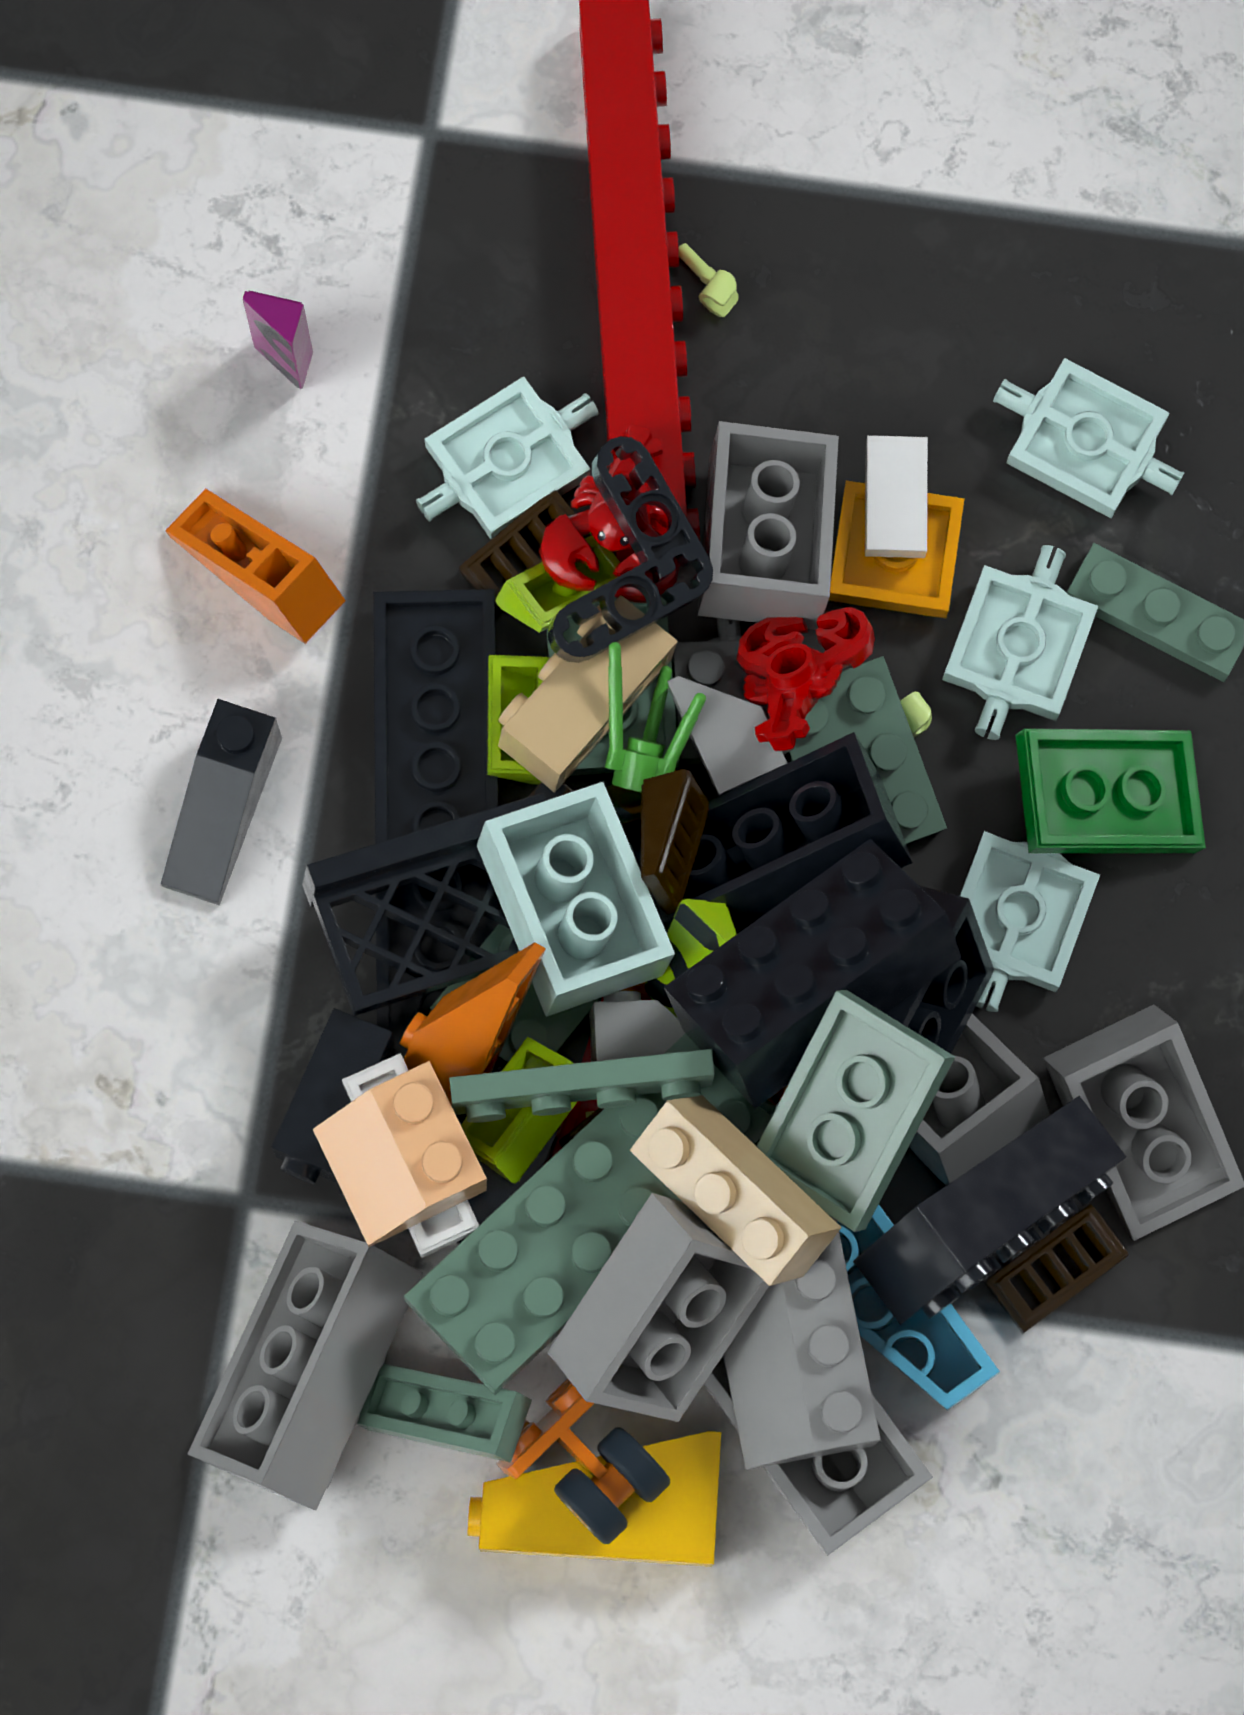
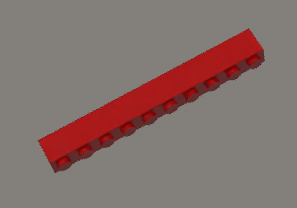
M579 0V33L607 441L611 439L615 430L626 432L630 424L650 428L653 438L662 439L663 454L652 459L700 541L698 508L687 509L685 488L696 487L694 452H683L681 432H691L690 397L678 396L677 377L687 376L685 341H674L673 322L683 321L681 286H670L669 275L670 267H679L677 231L666 232L665 213H675L673 177L662 178L661 160L671 159L669 124H658L657 107L667 106L665 71H654L653 54H663L661 18L650 19L649 0ZM615 453L612 454L614 461L609 466V470L612 469L615 459L618 458ZM652 518L650 519V523L664 535L668 528L662 527L657 521ZM631 547L622 551H615V556L622 562L635 552Z

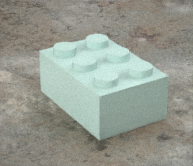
M603 782L485 821L477 848L518 949L521 951L534 942L546 948L532 980L546 1017L655 979L664 974L675 953L649 890L641 878V871Z

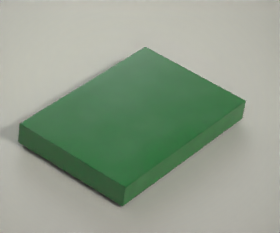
M1024 728L1015 735L1028 853H1197L1206 848L1190 730Z

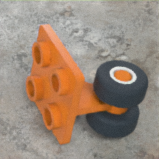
M566 1379L545 1401L552 1410L537 1424L534 1422L529 1423L525 1420L511 1463L499 1460L496 1465L504 1474L517 1479L557 1441L593 1477L589 1479L579 1469H572L555 1485L554 1491L556 1495L600 1542L610 1544L626 1529L628 1524L618 1507L634 1492L644 1501L653 1502L670 1485V1478L656 1460L621 1427H615L597 1445L599 1454L607 1462L603 1465L569 1429L594 1403L585 1401L570 1380Z

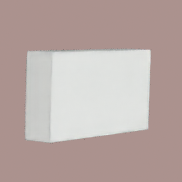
M867 436L865 472L866 557H926L928 437Z

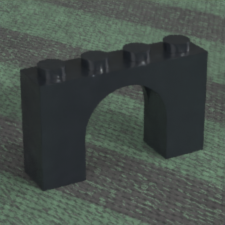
M333 1008L271 1146L276 1158L283 1160L280 1170L310 1184H316L319 1176L338 1183L313 1132V1128L351 1102L342 1079L389 1059L395 1045L391 1031ZM568 1115L517 1183H511L478 1160L487 1178V1191L468 1199V1202L479 1225L550 1160ZM340 1189L339 1195H341L342 1197H344V1195H343V1193H342V1191H341V1189ZM464 1239L458 1241L456 1244L459 1245Z

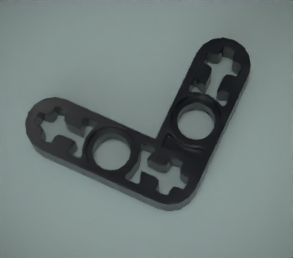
M620 436L610 439L597 452L592 462V476L641 565L571 602L553 617L548 627V641L556 655L567 662L580 663L589 660L609 649V645L612 642L620 643L687 606L700 597L709 588L713 580V566L708 554L650 453L641 442L631 437ZM613 453L620 460L631 458L635 463V467L629 473V477L636 490H639L644 483H647L651 489L641 493L629 505H626L622 499L627 497L632 491L627 479L622 474L612 477L607 469L614 461ZM655 505L664 511L668 519V529L664 535L651 537L644 534L638 528L636 513L640 507ZM674 560H677L682 567L692 564L697 572L690 580L692 589H689L684 582L675 584L661 594L662 598L669 603L665 606L662 605L661 597L655 584L667 578L676 569ZM652 573L653 582L645 574ZM632 587L639 590L645 596L647 610L642 618L630 620L618 613L614 604V598L619 589ZM598 601L606 623L594 629L586 637L588 647L584 648L578 640L568 643L563 636L564 632L570 627L568 618L572 617L577 625L584 624L595 618L600 611L592 603ZM608 625L617 633L610 635Z

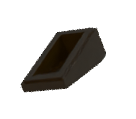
M553 490L532 505L460 565L459 572L473 590L494 589L496 600L501 590L484 568L493 563L506 581L518 575V571L504 555L511 549L524 563L527 570L541 563L542 559L537 557L525 539L533 535L541 545L546 528L545 525L552 520L554 521L560 515H574V511L558 491ZM587 534V535H584L583 537L586 539V538L590 537L591 535H590V534ZM495 602V616H496L497 614H499V613L502 612L503 610H502V609L497 605V603Z
M685 769L644 779L641 785V878L666 914L675 913L680 902L683 900L705 827L709 807L707 798L691 772Z
M1089 1204L984 1283L1023 1334L1123 1261L1129 1254L1101 1215ZM1080 1228L1083 1229L1104 1257L1096 1264L1073 1234ZM1058 1244L1063 1246L1082 1272L1076 1279L1071 1276L1052 1250ZM1038 1259H1040L1061 1288L1054 1295L1031 1266ZM1017 1274L1021 1276L1041 1303L1034 1310L1030 1309L1010 1282V1279Z

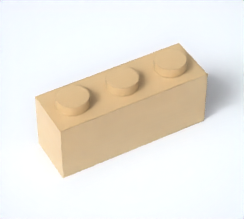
M622 595L615 600L616 610L624 618L636 620L644 616L643 612ZM600 605L597 606L600 611L597 616L581 624L577 631V634L582 637L579 642L584 648L588 647L586 637L594 629L606 623ZM656 623L619 643L621 645L623 715L659 675L660 669L668 665L678 641ZM608 625L610 635L617 633ZM609 649L580 663L567 662L554 653L538 675V678L543 681L529 698L523 693L518 694L506 707L498 720L503 725L498 747L554 793L609 732Z
M703 1095L667 1100L630 1149L657 1178L769 1286L803 1277L842 1228Z

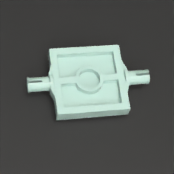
M1066 358L1063 359L1051 382L1039 390L1036 396L1004 379L993 399V402H997L1024 417L1021 435L1011 450L1006 463L1111 519L1126 492L1134 487L1140 479L1173 495L1184 475V472H1180L1153 457L1156 438L1170 414L1169 412Z
M523 376L425 438V447L441 468L445 483L423 497L416 499L420 511L424 513L425 518L430 522L442 512L459 503L475 516L492 540L532 505L553 490H557L562 496L580 485L579 483L584 477L591 476L590 467L574 447L571 431L594 416L599 415L595 403L591 402V398L587 393H584L572 403L556 411L538 397Z
M1043 545L1041 547V553L1032 576L1011 575L984 565L942 680L974 691L986 700L979 722L975 727V732L984 737L991 716H994L995 719L987 739L998 740L1000 738L1009 708L1024 709L1057 721L1096 615L1097 605L1072 597L1058 585H1055L1066 553L1057 548L1050 568H1046L1054 546Z
M984 831L960 893L961 897L969 898L994 967L993 974L976 1005L977 1007H983L990 987H993L986 1010L998 1012V1006L1008 979L1024 980L1053 992L1058 990L1099 880V874L1071 864L1059 853H1028L1027 842H1012Z

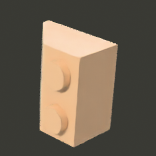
M430 1061L369 1089L313 1128V1132L368 1247L487 1191V1178Z

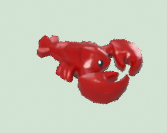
M630 424L626 432L615 430L611 439L620 436L631 437L641 442L652 458L663 454L662 439L653 438L650 428ZM617 458L609 473L612 477L622 474L627 479L632 491L627 497L622 499L626 505H629L641 493L651 489H649L647 483H644L639 490H636L629 477V473L635 467V463L631 458L626 460ZM586 476L579 483L580 487L575 491V498L571 501V506L578 509L591 505L590 509L571 516L566 514L558 516L545 528L539 551L546 573L558 585L576 591H593L597 581L583 575L576 569L574 563L581 562L587 565L591 572H599L598 559L591 546L583 537L584 535L591 533L600 546L611 552L631 548L598 490L593 476ZM655 505L640 507L636 513L638 528L648 536H662L650 523V519L652 518L662 527L668 528V519L664 511ZM634 553L620 562L612 574L619 577L641 565L636 554ZM674 560L676 569L667 578L655 584L660 597H662L661 594L666 589L672 587L677 582L680 567L677 560ZM652 573L645 574L653 582ZM632 587L621 588L615 594L616 598L622 595L629 602L647 603L645 596L639 590Z
M846 607L818 616L816 621L818 629H815L819 644L826 650L823 653L802 644L804 640L802 633H808L804 619L799 617H767L750 626L739 639L737 661L747 674L744 678L746 682L744 684V691H746L744 697L750 703L756 705L768 704L767 712L770 716V719L754 727L759 743L770 742L774 751H786L794 749L796 738H805L810 727L804 719L818 702L819 698L828 696L833 692L840 680L842 669L848 666L853 669L860 666L873 652L875 641L873 627L864 612L852 607Z

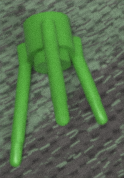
M612 642L609 645V750L605 768L615 770L612 781L613 785L641 792V785L644 779L675 771L676 763L698 720V716L706 701V696L703 693L695 694L665 756H663L665 745L656 742L668 694L667 681L671 679L672 669L669 666H663L660 669L643 738L629 737L627 747L624 748L621 645L618 642Z

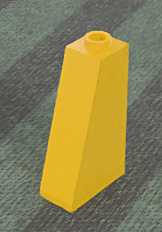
M707 1431L642 1446L669 1476L670 1485L653 1502L644 1501L635 1492L624 1501L618 1509L624 1515L628 1524L626 1529L610 1544L600 1542L566 1507L554 1491L555 1485L572 1469H579L589 1479L593 1477L578 1461L522 1473L517 1479L509 1476L483 1482L482 1497H470L467 1536L479 1537L480 1552L712 1567L714 1565L721 1432ZM602 1456L596 1457L603 1465L607 1463Z

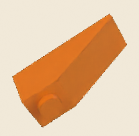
M206 488L165 530L171 539L263 616L304 644L346 601L315 557Z
M534 942L443 996L428 1016L418 1012L408 1025L400 1041V1045L408 1049L404 1058L408 1070L430 1061L451 1105L449 1077L492 1073L546 948Z

